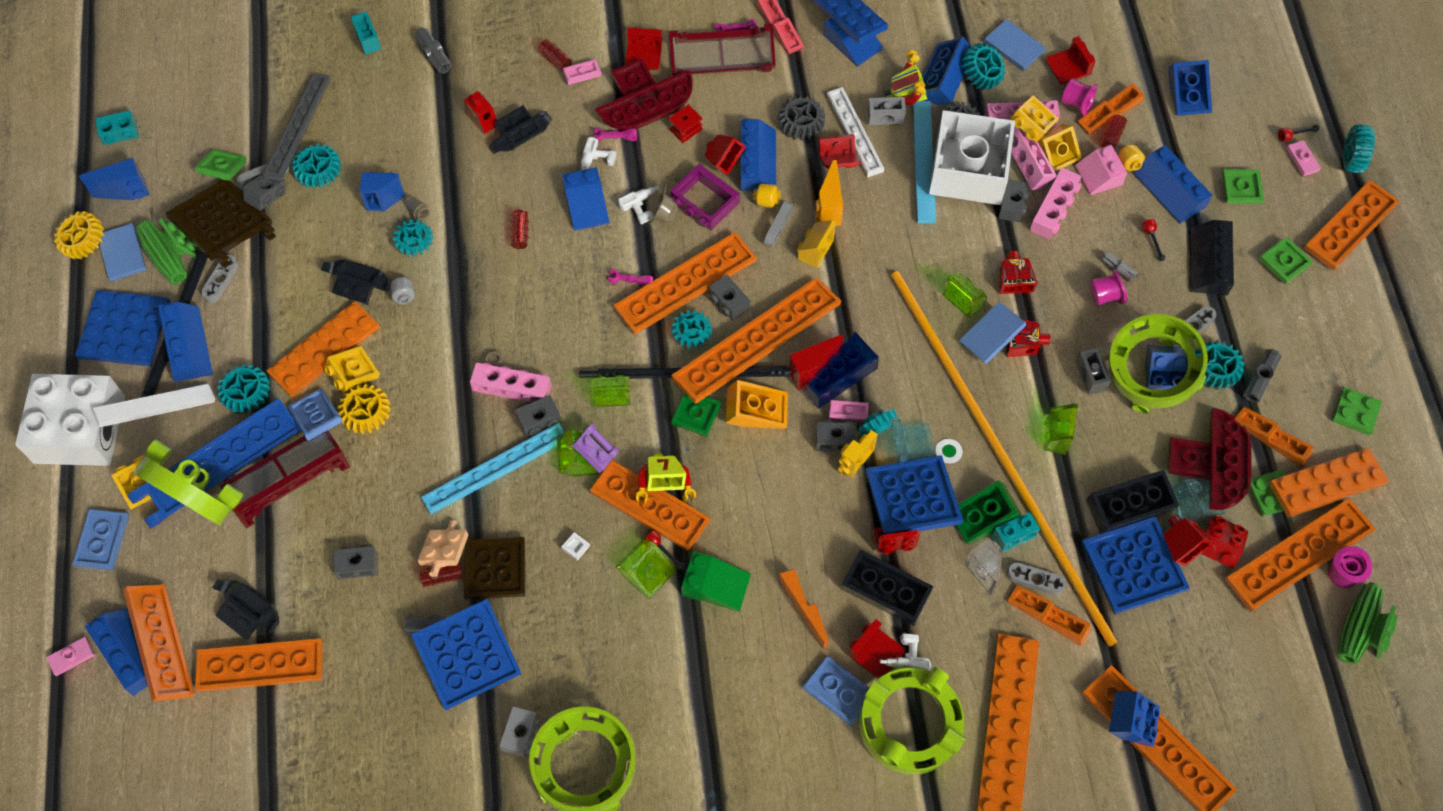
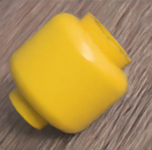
M1126 145L1121 148L1118 154L1126 171L1140 169L1145 160L1144 154L1136 145Z
M762 183L757 189H754L753 199L756 200L758 206L773 208L776 204H779L781 191L778 190L776 185Z

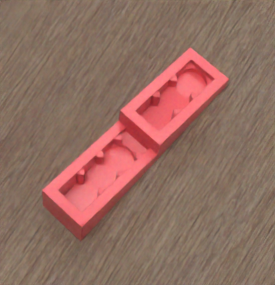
M757 0L756 6L767 23L773 24V32L788 55L803 49L802 41L790 19H786L777 0Z

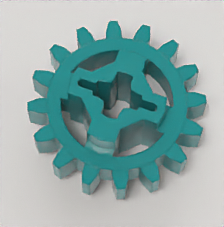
M410 219L409 223L403 221V226L398 225V231L393 232L395 236L393 241L396 249H399L400 254L406 253L407 257L410 254L416 257L417 253L423 255V250L429 251L428 245H433L432 239L434 237L430 226L427 227L426 222L421 224L419 219L416 222Z
M688 309L687 314L684 315V313L680 312V318H674L675 323H672V336H674L675 342L680 341L681 347L686 344L687 349L691 345L697 349V344L703 347L704 340L709 342V336L712 335V323L709 322L708 316L704 317V312L697 314L695 309L693 313H690Z
M881 409L863 420L865 424L858 429L861 437L864 434L868 435L871 430L879 435L892 427L891 422L899 416L894 409L887 412Z

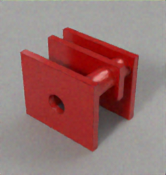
M689 104L668 118L673 124L669 131L682 144L703 130V124L700 122L703 118Z

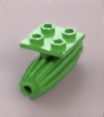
M162 218L159 219V222L165 229L164 233L152 221H141L136 227V232L144 251L156 269L171 284L176 285L185 281L187 272L179 255L187 253L196 258L195 246L189 240L187 241L186 236L171 221L167 222Z
M1376 583L1364 584L1350 606L1341 631L1337 654L1338 658L1346 663L1358 664L1369 644L1377 649L1376 658L1380 659L1382 652L1387 653L1391 636L1396 628L1398 615L1395 614L1396 606L1393 605L1389 613L1380 614L1384 592Z

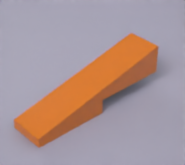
M1132 83L1108 102L1106 100L1079 119L1078 124L1088 134H1091L1143 102L1144 94Z
M1243 407L1235 418L1242 427L1245 426L1248 433L1301 468H1303L1312 455L1314 446L1278 429V423L1246 407Z
M793 569L780 573V583L822 648H827L829 640L816 604L807 605L796 570Z
M1019 585L1015 587L1008 599L1010 605L1081 647L1091 631V623L1054 606V602Z

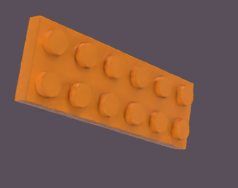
M1369 180L1303 249L1334 271L1400 201L1375 182Z
M354 301L266 371L293 398L325 372L324 367L326 366L327 357L355 348L379 329L380 326Z
M1366 448L1271 480L1268 484L1289 518L1385 485L1389 480L1370 448Z
M611 460L590 489V493L690 552L711 521V518L664 490L647 491L645 489V492L648 494L646 504H644L645 499L643 497H638L637 504L635 498L639 491L637 488L638 475Z
M165 584L126 586L123 592L152 702L191 698L195 693Z
M318 638L197 650L195 690L203 692L321 681L323 676V640Z

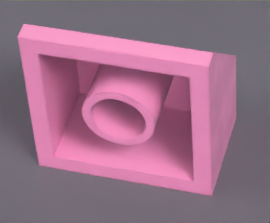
M1112 145L1093 151L1075 165L1090 195L1123 185L1127 175Z

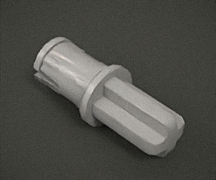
M1107 252L1102 259L1130 282L1138 273L1126 265L1124 260L1121 261L1110 252Z

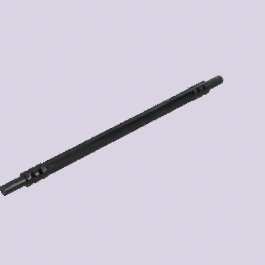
M200 249L178 302L190 304L208 259ZM165 337L141 398L155 395L169 359Z
M753 366L736 377H788V375H791L788 366ZM598 368V370L579 371V377L598 378L599 380L672 378V374L681 368Z

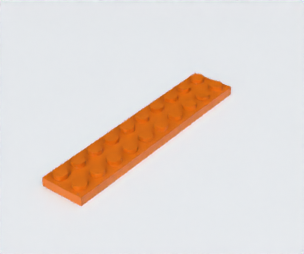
M816 277L672 374V380L697 404L841 305V300Z
M998 634L977 811H1021L1039 649L1038 640Z

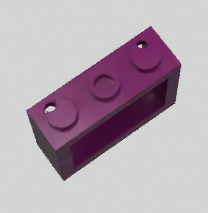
M698 164L670 191L671 198L675 200L677 207L683 209L689 217L695 218L702 227H707L711 231L740 203V193L701 164ZM698 181L726 201L711 217L683 196Z

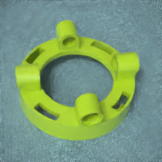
M1149 314L1130 321L1117 333L1111 345L1108 361L1110 375L1116 388L1133 402V410L1142 414H1148L1150 408L1172 407L1186 401L1196 391L1201 392L1206 379L1205 372L1208 355L1202 337L1189 323L1171 315ZM1146 324L1148 325V329L1141 330L1135 333L1134 335H1131L1130 331L1132 329H1138L1142 326H1145ZM1159 337V341L1164 345L1175 346V344H1178L1184 351L1188 361V370L1181 382L1166 390H1151L1136 383L1129 374L1127 359L1130 351L1137 343L1148 338ZM1193 340L1197 350H1201L1200 356H1196L1194 348L1189 341Z
M155 439L147 448L145 456L133 474L221 526L231 510L240 502L244 493L227 484L216 499L203 491L210 482L209 473L199 468L191 460L181 462L175 473L164 468L162 465L169 457L172 449ZM193 465L195 469L189 476H186L184 474L185 467ZM204 473V481L196 483L195 480L199 474Z
M933 667L930 672L918 668H901L883 675L878 680L874 679L860 707L859 730L869 753L884 767L908 775L927 773L941 766L954 753L957 754L966 739L963 736L964 713L956 693L946 683L949 679V675L937 667ZM902 688H918L928 692L938 701L942 708L945 722L943 733L934 746L923 751H908L900 742L889 739L886 736L881 723V710L885 700L893 692ZM865 718H871V726L875 736L873 739H869L871 734L868 724L865 725L864 723ZM934 758L935 763L932 766L926 763L917 765V769L915 768L914 762H922Z
M573 707L557 713L539 729L531 746L529 765L531 776L536 786L534 788L544 804L548 803L559 811H616L621 806L620 800L631 786L636 769L634 742L628 730L615 716L595 707ZM584 714H587V717H594L598 719L599 716L604 717V723L602 724L600 722L593 720H583ZM577 731L599 733L610 742L616 753V769L612 779L603 789L590 795H575L565 791L557 784L551 771V758L554 749L558 743L567 741ZM539 743L545 744L541 756V765H537L534 762V757H539L541 748L538 745ZM626 760L630 761V763H628V765H627V771H626Z

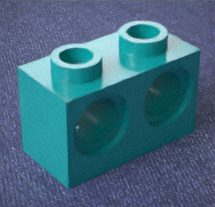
M367 11L351 16L354 30L365 55L381 50L378 36Z
M131 110L95 118L97 134L103 145L139 137L137 121Z
M1031 512L996 527L992 538L1000 552L1003 553L1036 538L1040 528Z

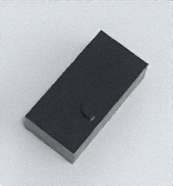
M1165 470L1093 492L1086 498L1100 534L1155 516L1158 517L1171 513L1180 506Z
M860 549L842 583V590L915 626L933 590V586Z

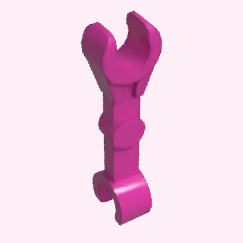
M750 19L747 23L725 25L719 23L715 24L714 30L754 29L757 27V22L755 19Z
M595 128L594 134L600 135H593L594 138L598 139V142L603 140V138H623L636 141L638 137L636 129H628L623 132H603L601 128Z
M611 269L609 273L616 276L613 278L608 277L610 283H617L620 280L627 281L628 283H638L642 286H646L653 281V277L649 275L639 277L621 275L615 269Z

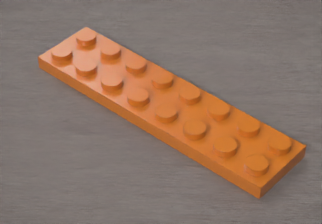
M734 232L614 304V309L632 333L636 335L707 292L710 285L726 274L731 277L756 262L757 257L739 235Z
M1348 498L1226 577L1225 581L1247 609L1252 612L1333 559L1340 549L1353 546L1373 533L1376 528L1354 502Z
M1111 665L1082 692V695L1111 722L1115 691L1138 690ZM1161 713L1158 718L1157 737L1154 747L1130 742L1198 811H1217L1238 790Z

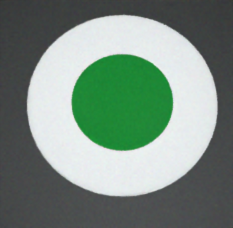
M943 439L936 446V455H942L944 463H955L962 457V447L953 439Z

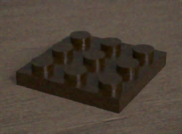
M525 537L466 540L464 548L465 600L526 597Z

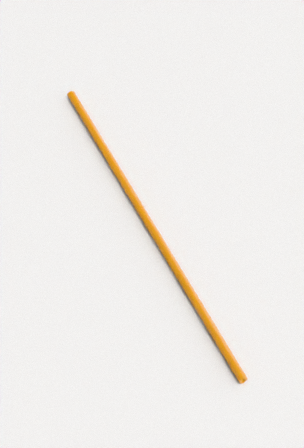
M900 272L892 273L891 277L1024 504L1029 512H1031L1040 531L1108 647L1116 644L1118 641Z

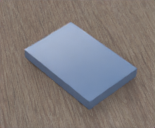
M1007 19L984 39V43L986 42L987 45L992 44V48H997V52L1001 53V56L1022 71L1042 55L1046 47Z
M133 223L103 232L105 236L101 238L103 242L99 244L110 281L147 270Z
M999 301L959 341L983 363L987 364L1026 326V323Z
M322 388L287 406L308 441L343 422Z
M89 509L72 565L75 567L114 571L130 515L125 512Z
M827 655L802 686V689L852 727L859 718L860 707L869 687Z

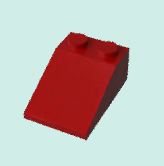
M842 334L790 355V376L797 390L811 388L839 358L844 338Z

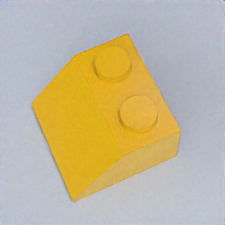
M1060 124L1051 128L1038 141L1054 172L1082 159L1075 131L1071 125Z
M836 221L815 222L812 229L809 228L807 230L805 241L800 242L797 248V252H799L798 260L818 269L834 241Z

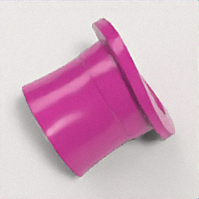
M1071 79L1063 93L1062 103L1080 109V114L1085 116L1092 108L1098 84L1095 83L1093 86H1089Z
M1116 269L1113 270L1112 275L1090 280L1091 295L1096 306L1111 301H1118L1120 304L1127 302V293Z
M1356 546L1344 547L1334 555L1333 563H1331L1328 569L1329 578L1338 587L1350 588L1356 583H1362L1369 578L1372 572V561L1362 548Z

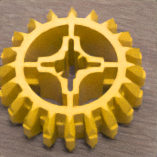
M77 211L76 214L70 213L69 218L64 217L65 221L63 223L59 222L60 227L55 228L58 233L54 234V243L57 245L58 250L64 256L74 260L76 258L82 259L83 256L88 258L89 253L94 254V249L99 248L98 244L103 242L101 238L105 236L102 232L104 228L101 221L93 214L85 211L82 213Z
M364 384L363 388L357 385L355 390L350 388L349 394L344 393L345 399H340L339 401L341 405L338 406V414L343 421L342 424L346 425L348 430L352 429L354 433L360 430L363 435L366 430L369 433H372L373 428L379 430L378 425H385L383 419H389L388 413L391 412L389 407L390 401L387 399L386 393H383L380 388L376 389L373 384L370 387Z

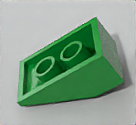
M998 480L958 504L963 522L956 526L966 544L993 534L996 527L1022 516L1006 485Z
M693 551L681 587L682 596L740 612L751 574L713 556Z

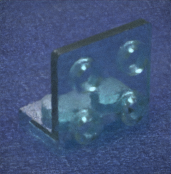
M900 419L892 420L893 426L890 430L898 463L936 456L929 423L902 426Z
M1184 479L1172 487L1180 505L1177 511L1181 520L1187 518L1195 522L1203 516L1223 515L1225 513V510L1209 509L1210 480Z

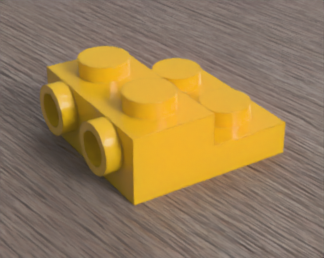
M1033 95L1014 113L1010 120L1015 121V127L1023 130L1028 139L1034 140L1037 143L1059 118Z
M362 346L327 357L326 366L324 367L327 376L333 377L336 390H341L343 394L349 393L350 388L355 390L357 385L361 387L363 383L378 379L380 375Z
M871 430L868 435L864 434L859 442L853 440L849 445L846 444L840 452L842 456L839 459L840 466L838 471L852 478L875 450L878 434Z
M144 455L134 459V463L128 467L123 465L115 469V473L111 475L131 510L151 500L148 494L141 501L132 504L127 497L129 493L147 483L133 474Z

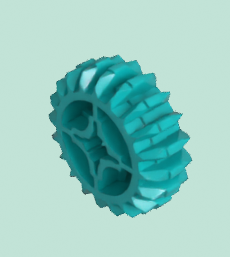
M986 42L982 44L977 43L968 48L965 54H963L964 57L961 60L964 63L961 67L965 69L963 74L967 75L966 80H970L971 85L975 84L976 89H992L998 86L1004 79L1006 65L1003 64V61L1005 59H1001V53L997 52V48H992V44L987 45Z
M1365 124L1354 125L1347 133L1342 157L1346 171L1363 173L1368 169L1374 153L1376 140L1374 138V129L1371 126Z
M319 143L316 146L311 144L309 148L304 146L303 151L298 150V155H294L292 171L295 174L296 180L301 185H305L307 188L312 186L314 189L317 186L323 188L324 184L329 186L330 181L335 182V177H339L341 160L338 153L332 147L328 148L326 144L323 146Z
M1218 340L1214 343L1211 341L1207 342L1205 346L1209 362L1205 372L1206 379L1204 385L1206 383L1209 384L1210 389L1216 386L1217 390L1221 389V387L1227 389L1229 386H1234L1244 372L1245 362H1242L1243 356L1237 355L1239 349L1233 350V344L1226 346V341L1222 344ZM1196 349V356L1201 355L1202 352L1200 349ZM1230 366L1231 373L1227 374V367Z
M243 363L241 368L236 365L235 370L228 369L229 374H223L224 379L219 380L220 386L217 387L219 392L218 398L227 410H233L236 414L239 411L245 414L246 410L252 413V408L259 409L260 403L265 404L264 398H269L267 392L270 391V381L260 368H255L252 364L247 367Z

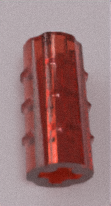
M545 39L540 43L538 51L550 63L554 64L556 68L563 72V68L572 65V59L550 40Z
M1113 116L1100 143L1102 148L1112 145L1114 149L1116 148L1127 124V119L1124 116Z
M515 210L512 212L511 246L516 249H525L528 246L529 238L528 212Z
M460 561L457 566L441 567L437 577L429 575L432 567L420 570L423 587L463 579Z

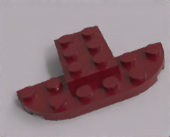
M643 59L611 71V76L623 97L596 108L595 114L603 123L619 130L638 129L681 110L691 97L693 87L691 72L688 69L656 83Z
M1212 408L1210 443L1170 438L1168 474L1210 480L1209 509L1224 510L1234 507L1244 499L1251 486L1252 445L1245 426L1242 427L1230 413L1218 408Z

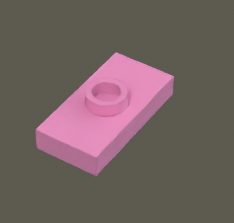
M596 59L563 68L568 85L601 76Z
M1304 140L1287 146L1286 149L1302 176L1319 172L1321 168Z
M830 400L829 420L864 423L863 420L868 417L869 403Z
M83 637L46 658L53 674L58 676L94 657L95 654L88 639Z

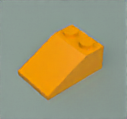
M833 160L819 192V200H816L815 220H819V222L834 220L836 221V226H841L843 200L837 160Z
M740 380L727 387L725 423L740 427L787 428L788 392Z

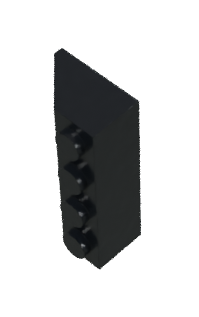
M1211 220L1191 227L1190 291L1228 296L1234 286L1233 221Z

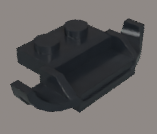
M522 105L494 122V126L501 136L490 144L489 149L493 154L500 151H513L530 139L544 133L552 118L547 111L532 117L525 106Z
M347 259L323 262L321 270L337 276L332 293L368 305L373 288L385 292L390 291L391 280L380 270Z
M225 579L216 580L212 588L225 594L224 597L226 598L216 614L217 618L244 639H249L258 625H264L269 629L268 632L270 634L274 633L279 625V616L272 602L246 582Z

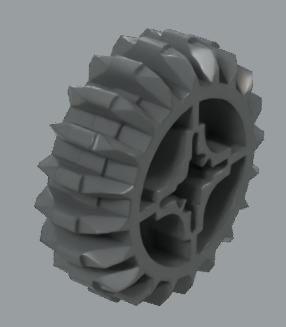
M800 95L798 99L793 96L792 101L787 99L786 103H783L779 110L778 121L780 129H783L784 134L788 133L789 137L794 136L795 140L798 137H801L802 140L805 137L810 139L812 135L816 137L825 124V113L823 107H820V102L815 103V99L809 100L808 96L802 98Z

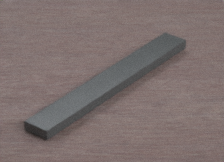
M312 74L263 172L264 178L282 181L331 80L329 75Z

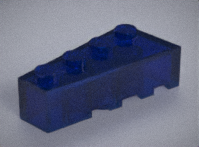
M854 332L851 338L840 347L837 354L833 355L827 365L821 368L807 384V397L818 409L830 400L877 370L879 356Z

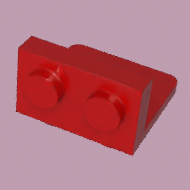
M628 27V47L625 65L643 59L648 70H659L663 45L662 30Z
M1079 36L1072 39L1070 49L1046 58V63L1061 85L1069 83L1071 79L1077 80L1091 75L1096 62L1094 56L1088 51L1086 43Z
M854 134L818 137L819 158L825 168L829 170L833 160H837L838 167L854 168L856 165H860V159L855 153Z
M1211 515L1205 533L1212 539L1214 544L1205 550L1202 555L1234 569L1244 552L1249 532L1241 525H1235L1221 516Z
M881 527L873 528L877 553L891 554L896 550H913L917 547L920 531L913 530L883 535Z
M875 619L872 624L868 622L862 630L864 634L860 639L856 637L849 646L851 648L849 657L879 679L893 668L880 663V660L902 657L905 649L881 631L882 623Z

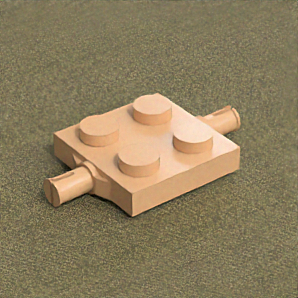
M455 520L449 521L446 530H429L418 562L420 566H432L429 572L431 577H437L441 567L458 565L468 533L466 530H455L458 524Z

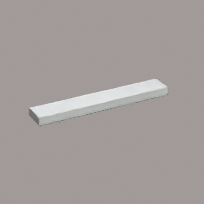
M841 87L828 91L826 96L845 134H854L855 153L860 159V164L866 176L870 177L884 172V167L844 88Z
M209 384L94 407L92 412L98 426L104 427L214 403L215 397Z

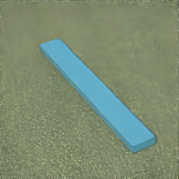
M919 101L913 105L917 223L935 224V195L929 194L933 171L931 101Z
M555 424L421 496L432 515L568 441V437L560 424Z

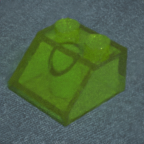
M961 273L952 274L947 277L943 296L969 319L972 318L985 306L988 296Z
M618 375L610 378L599 376L591 379L590 393L593 407L631 405L629 376Z
M1078 404L1053 407L1048 415L1045 414L1043 425L1046 426V431H1043L1041 435L1044 451L1066 455L1074 438Z
M571 429L557 437L559 473L572 477L600 475L603 473V471L599 473L572 446L582 432ZM589 435L602 448V446L591 435Z
M642 539L616 566L624 578L648 599L677 571L657 545L646 539Z

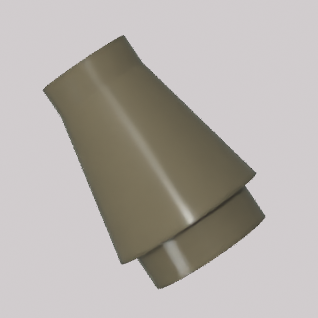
M414 196L406 198L405 204L416 219L424 220L429 216L430 210L427 204L416 199Z

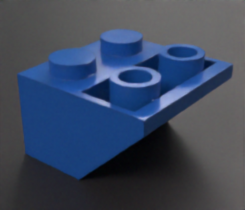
M362 173L359 192L367 211H386L405 196L398 173Z
M1147 345L1145 360L1147 388L1169 389L1181 382L1188 370L1187 357L1181 347Z
M1115 691L1109 732L1119 739L1154 747L1157 737V723L1160 717V706L1138 691Z

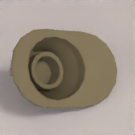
M665 183L654 219L672 222L678 207L675 200L665 193L667 183Z

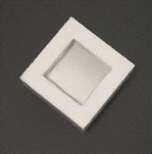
M574 532L561 548L578 561L590 547V544Z

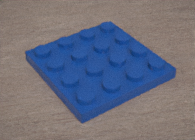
M96 290L75 356L83 360L151 367L163 329L158 305L170 303V299L168 297Z
M942 455L866 468V476L883 535L913 530L925 531L962 524V515Z
M1156 516L1084 539L1081 542L1114 615L1190 589L1179 564L1175 563Z
M488 599L411 634L445 711L522 674Z

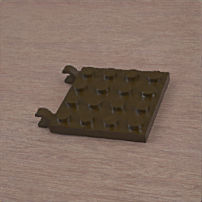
M221 180L166 212L167 218L211 261L217 259L223 268L231 265L226 252L260 231L270 241L276 237L273 234L275 229L271 226L272 220L262 210L260 211L245 202L243 192L229 180Z

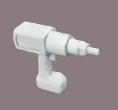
M588 137L583 150L581 170L588 169L592 160H597L598 157L607 158L608 166L613 167L617 151L597 150L598 139Z
M659 186L641 189L637 192L633 191L619 198L618 205L620 210L625 212L634 208L640 224L654 218L652 211L643 212L640 206L643 205V200L659 189Z
M902 634L900 636V642L903 645H909V653L905 654V658L897 657L896 659L880 660V663L895 667L896 669L918 668L930 671L931 668L929 658L917 657L919 636L914 634Z

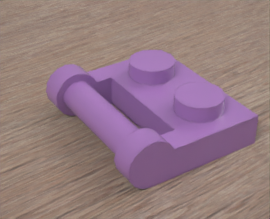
M591 423L572 446L600 473L619 452V449L616 446L613 447L595 429L596 426ZM589 435H591L608 453H606Z

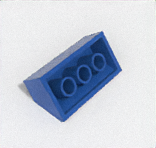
M963 36L936 44L922 76L927 99L923 101H931L932 104L940 106L949 104L954 100V96L964 76L963 72L965 71L961 67L964 64L961 60L964 57L963 54L971 47Z
M741 119V143L746 146L741 154V191H754L762 183L776 185V129L759 119Z
M1166 145L1151 153L1144 160L1141 168L1133 172L1134 176L1179 224L1206 208L1213 196Z
M181 302L158 305L174 382L213 375L199 307Z
M128 608L104 613L84 626L127 692L134 696L148 686Z

